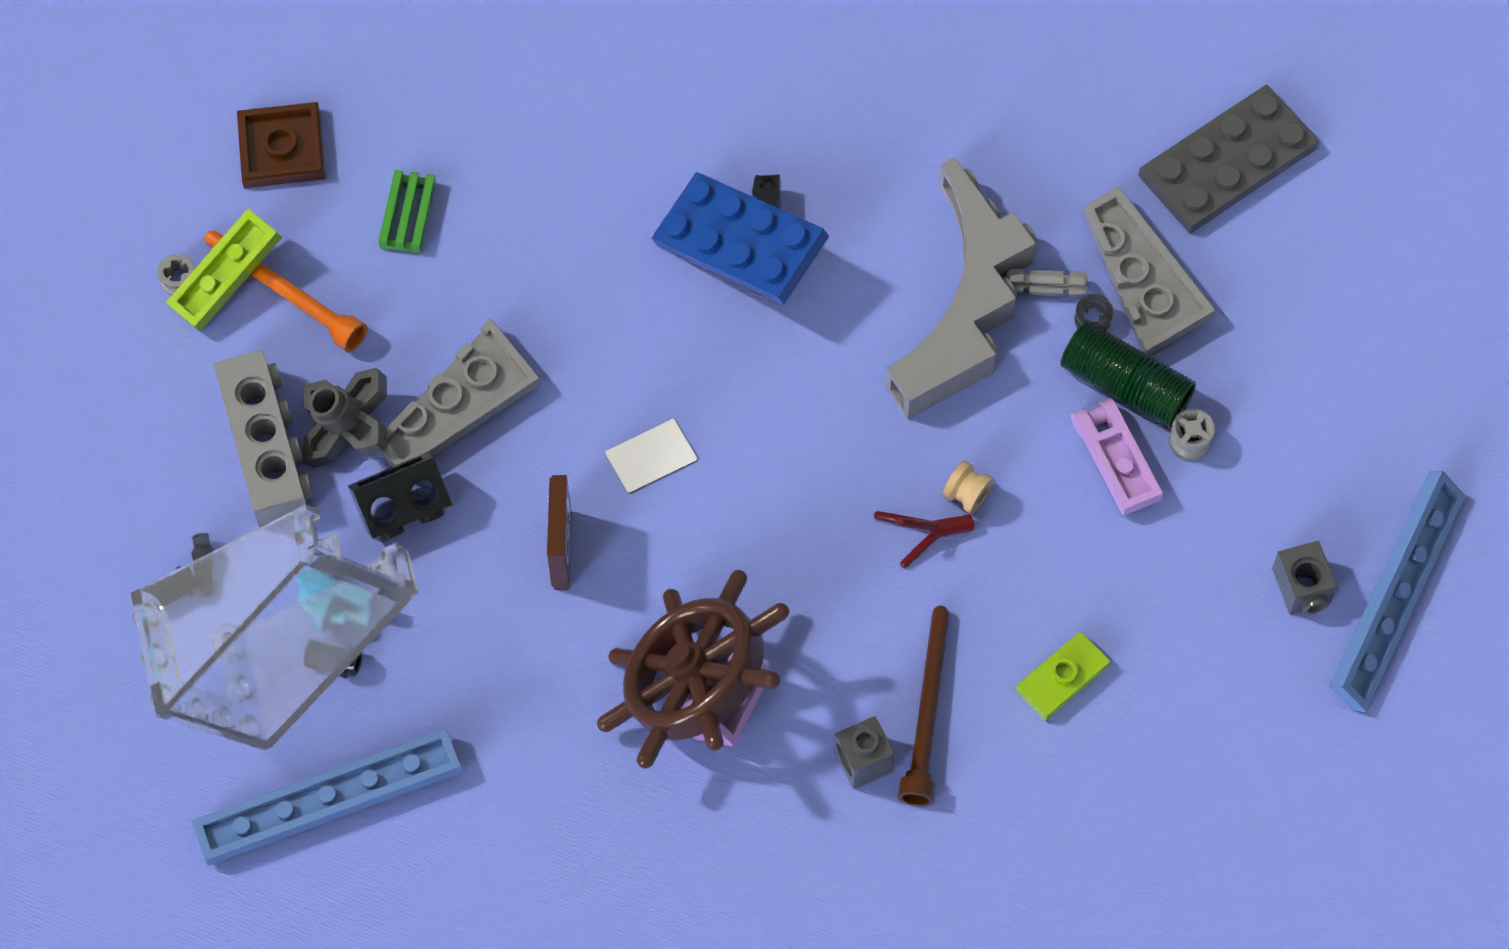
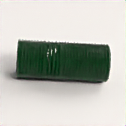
M1089 320L1084 321L1077 328L1067 344L1060 361V366L1065 370L1097 386L1098 389L1101 388L1102 391L1108 392L1109 395L1123 401L1125 404L1128 403L1133 409H1137L1138 412L1141 411L1142 414L1148 415L1149 418L1152 417L1153 420L1167 426V428H1171L1176 415L1185 410L1196 387L1195 380L1188 379L1187 376L1166 366L1163 362L1159 363V360H1155L1154 357L1151 358L1150 355H1146L1140 349L1115 337L1114 334L1111 335V333L1104 331L1103 328L1100 329L1099 326L1093 325Z

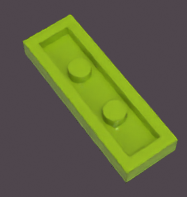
M248 208L166 301V304L201 332L282 239V236Z

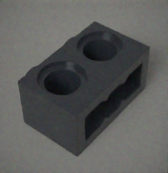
M427 452L348 485L364 527L372 539L380 536L381 540L396 537L405 531L404 525L418 519L422 524L436 520L445 514L444 508L452 505L435 460ZM421 480L430 481L432 490L429 497L423 501L413 500L411 497L412 487ZM381 497L390 498L392 501L390 513L382 518L373 517L371 507L374 501Z

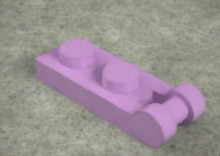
M1112 398L1099 402L1098 408L1088 412L1085 409H1081L1071 414L1075 431L1082 437L1123 516L1162 500L1163 492ZM1103 423L1109 427V429L1099 433L1096 429V426Z

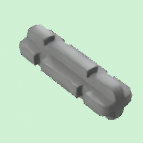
M1009 269L1005 276L1012 282L1017 294H1023V290H1028L1029 295L1063 296V292H1069V296L1083 297L1087 292V275L1084 272H1069V275H1063L1064 271L1030 270V274H1025L1024 269Z

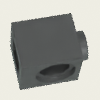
M1319 540L1277 552L1272 570L1289 614L1303 611L1304 614L1309 615L1327 608L1332 601L1337 585ZM1299 576L1309 577L1314 581L1315 586H1303L1296 578Z
M876 716L835 733L834 752L853 790L893 772L895 753Z

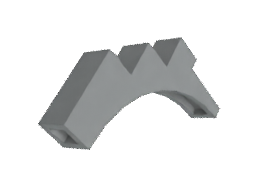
M955 157L941 164L939 186L954 211L962 237L964 258L962 277L950 307L936 328L912 352L889 366L886 372V388L907 419L914 417L994 373L997 348L991 336L986 332L1014 317L1017 292L1012 282L1005 277L1006 272L1009 269H1023L1031 265L1034 260L1035 246L1037 244L1032 228L1027 223L1022 224L1014 212L1003 218L1000 217V213L993 201L990 199L985 200L979 192L978 183L973 173L968 168L963 169Z

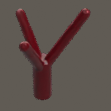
M881 511L874 513V518L877 520L897 523L901 527L930 531V534L901 560L900 565L903 568L908 567L939 537L974 531V521L971 514L931 521Z

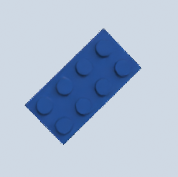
M696 171L651 238L657 246L784 305L828 240L829 235L822 227Z

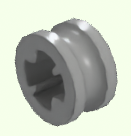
M173 254L167 256L159 264L157 274L162 288L167 294L173 295L195 269L189 257L182 254ZM182 269L184 274L181 275V280L173 281L174 271Z

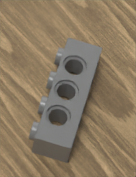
M262 349L213 363L259 528L310 515L306 499L313 498V493L307 473L298 475L295 462L302 461L303 458L297 437L288 438L285 425L292 424L293 422L286 399L278 401L275 389L282 387L276 362L267 365ZM254 397L264 398L256 405L246 404ZM263 434H274L273 438L268 441H256ZM272 471H285V473L277 479L266 478L268 474Z

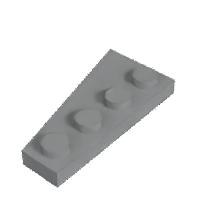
M1119 187L1084 207L1083 215L1140 348L1146 355H1152L1214 318L1215 309Z

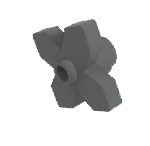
M377 368L356 372L345 390L339 386L332 385L327 380L309 383L304 386L303 408L311 413L313 420L317 423L303 438L304 461L312 467L334 463L347 442L363 456L386 450L387 427L369 416L387 397V376Z

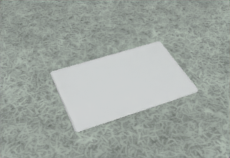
M675 419L662 423L605 451L606 456L628 493L697 460L694 451Z

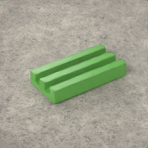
M394 170L379 237L380 248L421 253L436 186L435 175L427 174L425 178L420 177L417 172H411L409 176L403 175L402 170ZM407 186L396 240H393L391 236L402 187ZM417 188H423L412 242L406 241L416 191Z

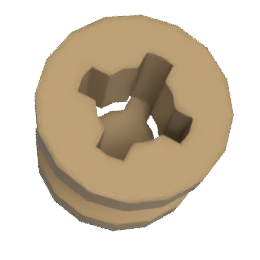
M964 460L949 477L942 496L949 501H959L962 503L963 509L972 515L980 508L989 495L995 479L988 474L980 475L975 472L974 466Z

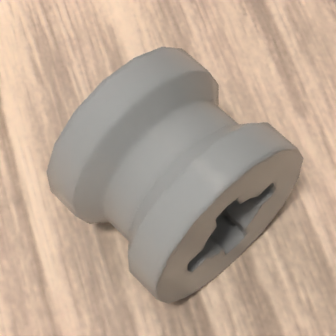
M1186 409L1176 415L1169 435V446L1172 453L1185 461H1196L1207 455L1215 433V424L1212 418L1206 412L1199 409ZM1197 437V440L1189 441L1191 438Z

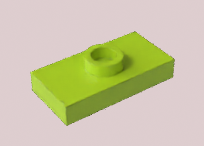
M1080 631L1017 684L1016 692L1047 721L1110 667L1111 661Z

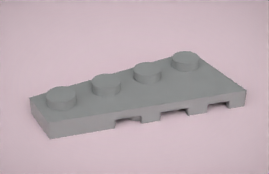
M491 318L481 327V333L470 345L466 343L455 355L456 359L442 374L438 373L427 384L428 389L416 402L411 401L387 427V448L381 453L392 467L426 452L432 457L540 386V379Z

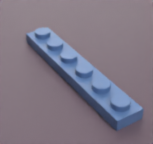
M1429 471L1329 685L1353 711L1367 712L1466 497L1444 471Z
M443 728L192 820L205 861L210 866L460 774L462 769L447 728Z

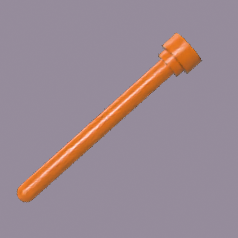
M210 230L205 234V243L214 248L223 235L215 230ZM262 262L250 274L328 328L329 334L333 337V342L346 352L354 351L364 340L368 329L365 323L353 315H337Z

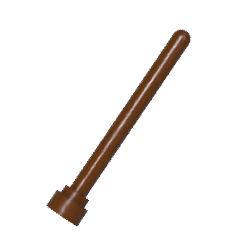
M942 605L936 606L932 611L911 770L906 771L905 777L900 779L898 799L905 804L913 806H928L934 801L936 784L932 781V774L928 771L949 621V610Z

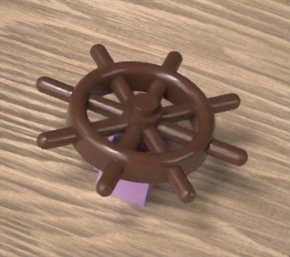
M734 570L731 573L719 598H702L682 604L677 590H666L663 594V602L667 614L662 616L647 630L634 650L614 648L609 652L608 658L613 665L626 667L623 680L625 701L600 716L597 720V727L602 732H610L632 717L649 731V734L636 759L637 764L641 768L647 769L654 764L665 740L694 738L698 741H704L707 748L711 751H718L723 745L735 747L763 689H774L780 684L779 674L772 671L763 662L764 642L761 634L785 620L789 616V608L784 603H777L751 620L735 605L747 582V575L744 571ZM724 626L734 630L717 641ZM702 630L695 643L692 634ZM657 672L667 673L653 682ZM668 695L661 711L654 710L653 704Z

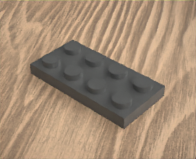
M1266 84L1140 167L1138 176L1191 234L1315 151L1319 140Z

